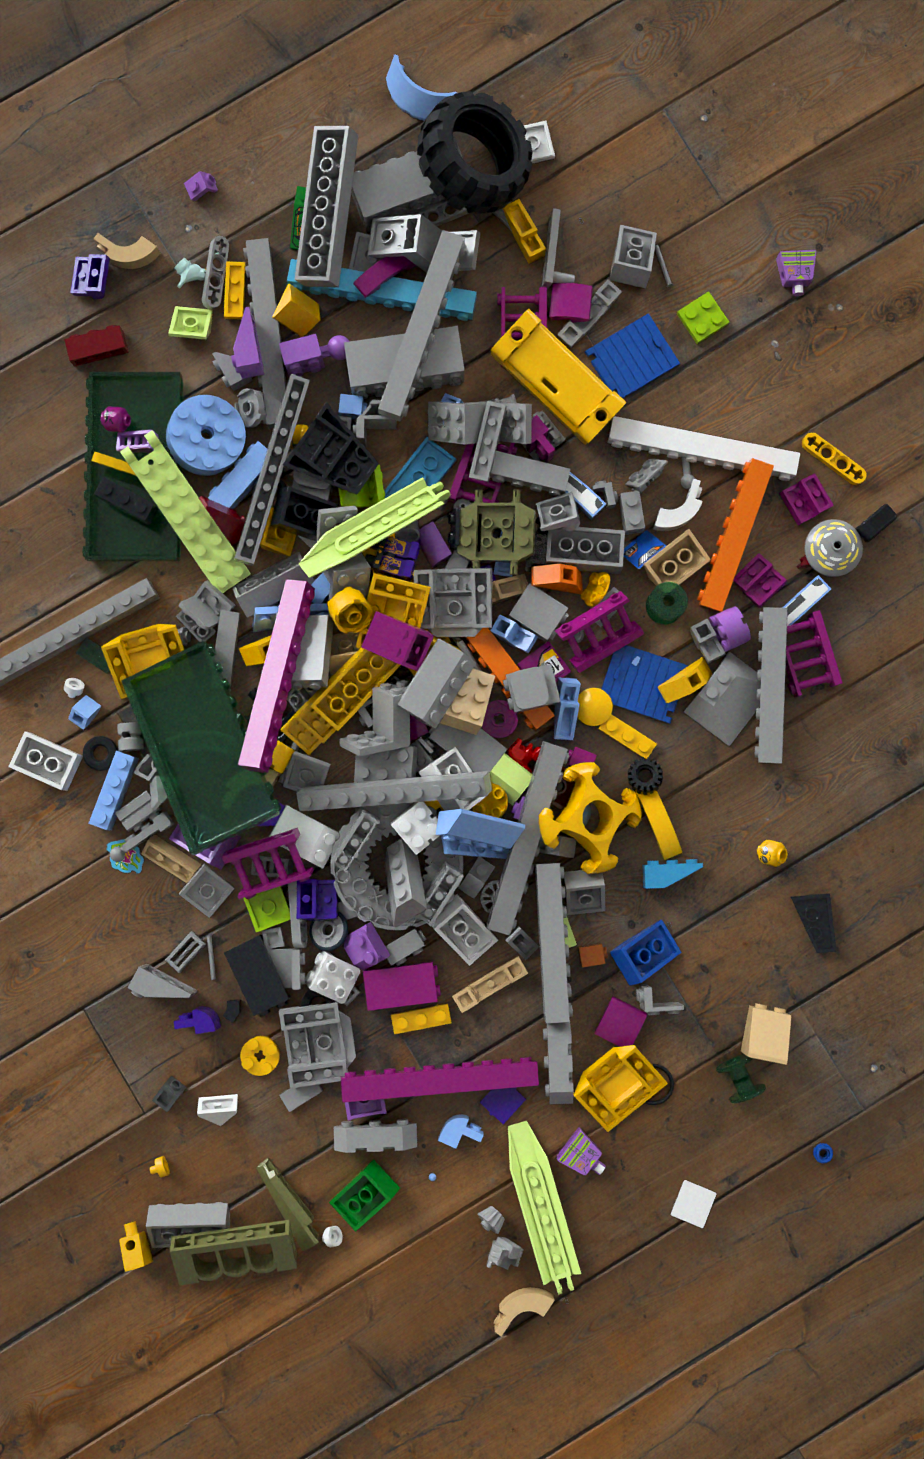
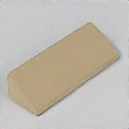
M153 835L148 839L141 853L185 883H188L202 866L199 862L157 835Z

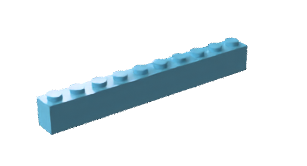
M291 259L287 277L288 284L293 285L300 291L307 290L315 295H320L321 293L328 294V296L333 298H339V296L346 297L350 301L363 300L372 305L380 303L389 308L397 306L402 307L406 311L414 310L424 283L392 277L381 284L379 290L365 298L353 284L364 273L363 271L341 268L339 287H308L294 280L297 264L295 259ZM452 288L451 292L448 291L446 298H448L445 310L441 309L439 316L445 318L453 316L462 321L473 320L477 292Z

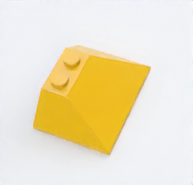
M373 573L367 596V602L373 611L370 617L371 622L375 612L378 611L421 628L431 587ZM370 624L359 632L356 643L357 648H361Z
M152 625L121 634L101 646L121 699L194 678L176 625Z
M635 1045L613 1047L583 1071L573 1095L599 1124L609 1132L668 1083Z

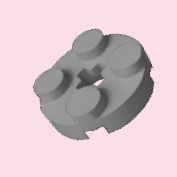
M246 388L241 390L237 396L240 398L238 403H235L234 408L240 414L245 427H256L260 424L261 420H265L267 415L263 394L255 389Z

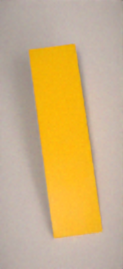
M361 647L328 680V687H321L280 730L304 752L310 755L321 742L324 744L336 730L339 731L372 696V688L379 687L380 684L384 683L399 668L400 664Z

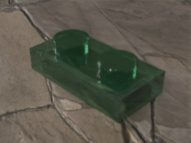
M86 637L76 654L105 673L110 674L101 646Z

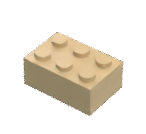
M472 669L440 723L477 735L484 721L495 676Z

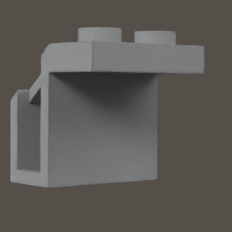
M372 400L366 410L358 416L356 425H353V434L365 448L367 429L397 430V420L379 414L378 407L381 400Z

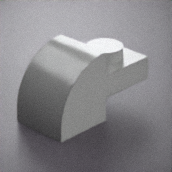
M708 619L690 627L697 649H700L708 664L725 656V651L716 637L717 634Z

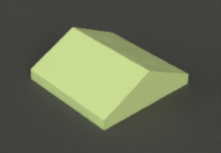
M175 306L168 332L169 336L206 340L211 333L213 311L210 309Z
M505 753L490 771L491 783L497 784L505 790L508 803L512 806L528 787L532 777V773Z

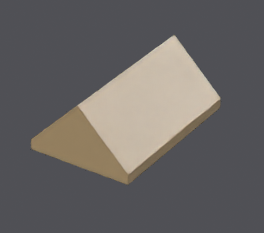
M688 529L643 565L648 578L667 595L711 559L690 529Z

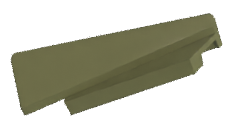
M266 1158L256 1169L285 1220H290L292 1233L301 1250L305 1251L319 1243L321 1238L310 1224L315 1216L271 1160Z

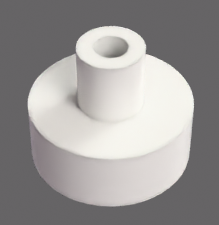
M69 678L65 681L64 691L68 694V697L75 698L83 693L84 683L81 680Z
M338 1226L327 1227L322 1236V1241L328 1247L339 1246L343 1239L342 1231Z

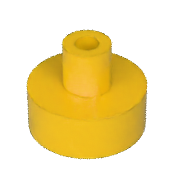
M164 1156L155 1159V1165L150 1167L152 1175L158 1173L159 1177L162 1178L170 1174L169 1166Z

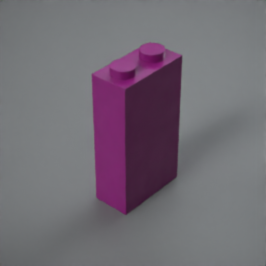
M433 961L363 971L368 1011L438 1002V997L441 996L440 985H436L435 977H439L437 965L433 966Z

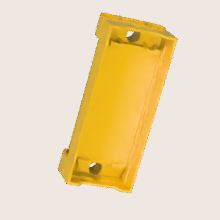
M527 309L492 347L491 356L586 445L627 402L615 391L612 392L541 323V319L530 309ZM516 331L520 332L522 339L516 341L512 338V334ZM600 411L605 414L606 418L604 421L596 419L597 412Z

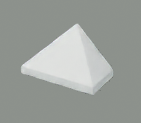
M238 1095L199 1098L198 1117L219 1126L223 1125L237 1113Z

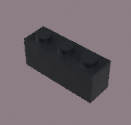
M105 477L102 478L94 493L99 499L148 525L151 524L159 509L154 503Z

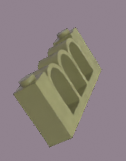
M290 1220L171 1236L170 1255L179 1285L199 1283V1280H216L223 1273L230 1277H240L247 1274L250 1269L257 1273H268L276 1268L277 1272L297 1269V1249ZM271 1243L272 1253L268 1255L256 1254L252 1246ZM243 1247L245 1257L232 1259L225 1254L224 1250ZM215 1251L217 1261L213 1263L202 1262L197 1254Z

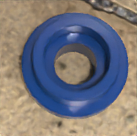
M820 1143L815 1146L813 1156L819 1163H828L833 1157V1150L828 1144ZM821 1150L826 1151L824 1156H820Z

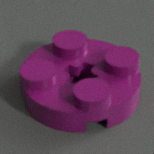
M492 701L487 705L481 728L493 738H506L517 727V713L514 714V711L509 709L507 701ZM501 714L503 715L502 719L504 722H500L498 725L493 717Z

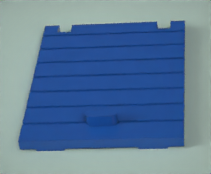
M649 313L585 351L587 357L595 356L591 363L604 384L612 392L616 390L622 398L680 365V362Z
M625 645L613 653L601 690L610 696L614 706L671 724L672 718L666 716L667 711L674 713L678 699L666 703L658 686L679 673L680 670L688 667V665ZM639 656V663L637 666L633 665L632 661Z

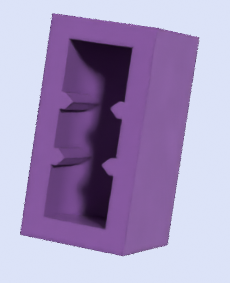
M433 521L419 529L420 537L417 542L420 543V548L432 568L450 559L452 553Z

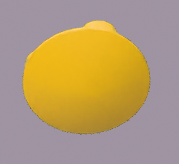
M593 572L590 575L589 584L583 590V594H581V599L584 600L587 606L593 607L604 598L610 585L609 574L607 572Z
M588 688L579 694L578 703L580 705L577 717L582 723L589 726H598L609 719L613 709V702L605 691L599 688Z
M491 783L492 791L473 806V812L501 818L507 810L508 797L501 786Z

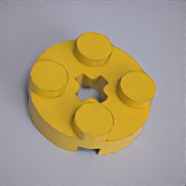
M256 1036L247 1041L242 1047L240 1054L242 1067L250 1074L256 1076L267 1075L274 1070L280 1060V1051L273 1039L267 1036ZM261 1050L263 1055H265V1059L258 1061L255 1053H259Z

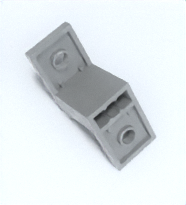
M422 214L373 218L368 256L371 258L404 256L427 273L442 230ZM477 230L451 232L465 237V245H467L464 257L460 256L459 263H461L459 271L475 270L480 232ZM391 233L390 239L385 241L386 236Z
M428 401L429 440L457 444L477 443L487 401L469 403ZM491 401L507 406L499 441L531 444L532 404Z
M356 506L318 510L316 543L327 531L333 529L337 523H343L357 515L358 509ZM362 553L323 572L330 583L329 600L348 586L359 590L367 600L371 567Z
M399 680L396 684L382 683L379 687L372 688L373 731H365L361 735L349 734L346 738L340 739V747L358 756H364L410 746V714L399 707L397 703L411 681Z

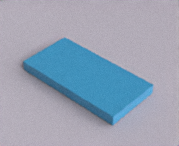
M426 437L384 490L385 498L422 477L429 487L441 482L457 459Z

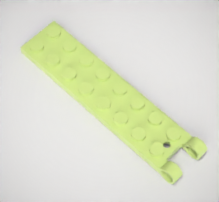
M152 430L144 436L154 451L139 461L129 447H126L120 453L208 580L219 591L224 593L251 575L244 563L234 561L236 551L207 512L199 497ZM153 460V465H149L148 461Z

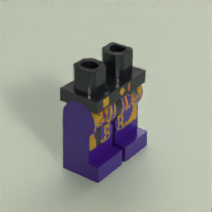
M387 537L370 547V549L377 550L376 556L366 554L365 559L375 573L411 582L420 551L419 542H408Z

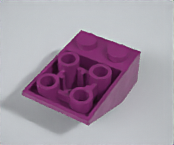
M376 611L361 647L397 664L418 671L426 657L434 635L429 631Z

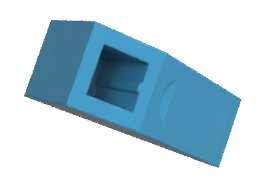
M697 859L686 860V863L678 864V860H666V864H659V861H647V865H642L643 888H666L702 868L703 863H697Z

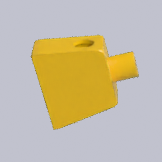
M136 1221L124 1224L126 1236L120 1239V1247L125 1272L154 1262L146 1232L138 1233Z

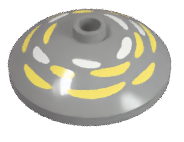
M831 519L817 524L809 532L805 541V555L808 563L815 571L829 577L843 576L852 571L860 562L863 553V544L859 533L853 526L841 520ZM834 543H839L840 548H835Z

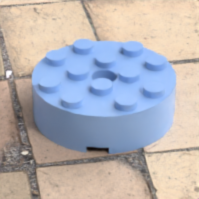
M197 395L183 401L174 410L166 429L167 446L174 460L185 470L203 476L216 475L230 468L241 454L246 439L245 426L238 411L227 401L212 395ZM206 432L210 439L203 438L201 433Z

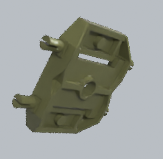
M475 490L474 503L460 510L459 546H457V553L472 561V568H480L482 563H510V575H518V564L534 554L536 512L522 504L520 501L521 490H513L512 503L482 502L483 490ZM479 515H482L480 552H477ZM501 529L503 532L502 536L497 539L494 538V530Z

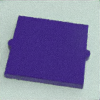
M516 1087L492 1089L484 1096L480 1103L489 1111L491 1116H495L504 1124L523 1104L526 1098L516 1090Z

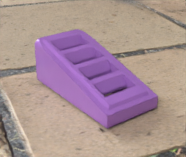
M152 430L118 432L116 451L120 452L129 447L132 452L151 453L154 449L144 435ZM125 438H128L127 446H125Z

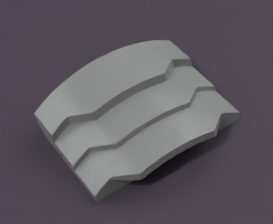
M492 568L414 570V583L431 587L421 629L427 628L436 637H475L482 628H492Z
M338 1002L280 1009L281 1030L284 1031L289 1063L287 1070L290 1088L341 1081L340 1076H345V1072H348V1067L356 1058L351 1018L339 1011Z

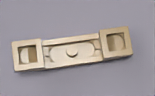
M518 956L474 981L452 997L463 1013L508 984L527 975L528 971Z

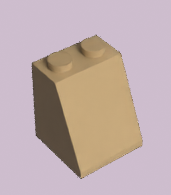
M758 1003L755 1006L749 1005L741 1052L747 1057L787 1065L791 1015L786 1013V1009L775 1007L774 1010H769L767 1005Z

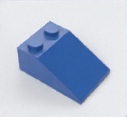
M662 919L610 951L611 956L629 986L642 983L682 953Z

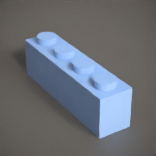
M259 441L256 444H251L246 451L247 454L235 462V468L231 472H227L222 477L220 485L218 487L215 486L210 491L208 499L234 510L257 483L267 448Z
M120 751L115 752L89 824L105 830L113 829L117 819L115 812L121 808L139 758Z

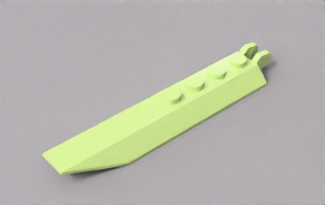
M422 477L327 531L299 562V566L308 578H311L341 564L444 505V501L451 496L448 490L440 492L444 488L442 482L433 484L430 487L427 486Z
M527 1120L508 1126L510 1171L543 1285L553 1280L558 1295L563 1294L559 1279L566 1277L568 1289L573 1291L571 1274H581L548 1158Z

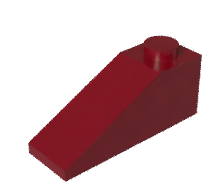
M200 496L199 500L231 546L240 541L246 521L243 515L239 517L235 510Z

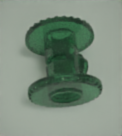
M664 582L653 589L646 600L648 616L654 622L662 625L675 622L687 608V594L676 583ZM663 601L669 602L670 606H666Z
M745 1054L733 1057L716 1068L717 1073L729 1072L737 1090L729 1098L730 1102L734 1104L750 1100L766 1090L765 1084H753L745 1066L753 1058L747 1057Z

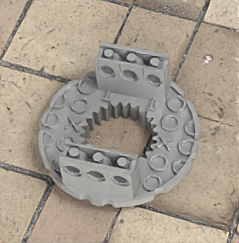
M415 802L362 807L350 817L348 824L342 826L339 831L340 838L333 845L330 862L331 874L335 876L333 884L338 896L349 911L357 913L360 920L364 922L370 921L378 928L406 930L408 926L419 927L426 923L432 927L437 917L444 911V906L447 903H451L455 897L454 891L460 886L461 880L464 877L463 856L444 854L441 836L434 841L430 838L428 840L430 844L423 850V854L427 856L425 857V862L428 864L424 866L427 872H422L427 909L400 926L394 927L389 892L386 891L385 886L379 888L380 883H374V877H369L371 870L367 869L369 868V863L366 861L369 860L370 856L367 853L372 852L371 846H376L375 840L381 841L382 835L386 838L389 836V833L396 836L397 832L391 826V822ZM428 806L432 811L430 817L435 814V816L438 818L436 810Z

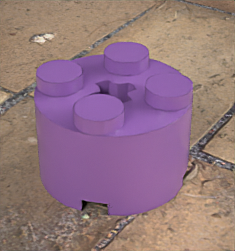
M735 606L709 617L710 624L717 634L716 637L721 642L725 652L751 639L748 625L743 623L741 619L743 615Z

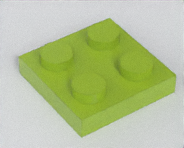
M709 291L677 311L678 317L696 344H699L729 324L728 319Z
M282 886L257 893L255 897L250 899L244 897L256 933L290 920V908Z

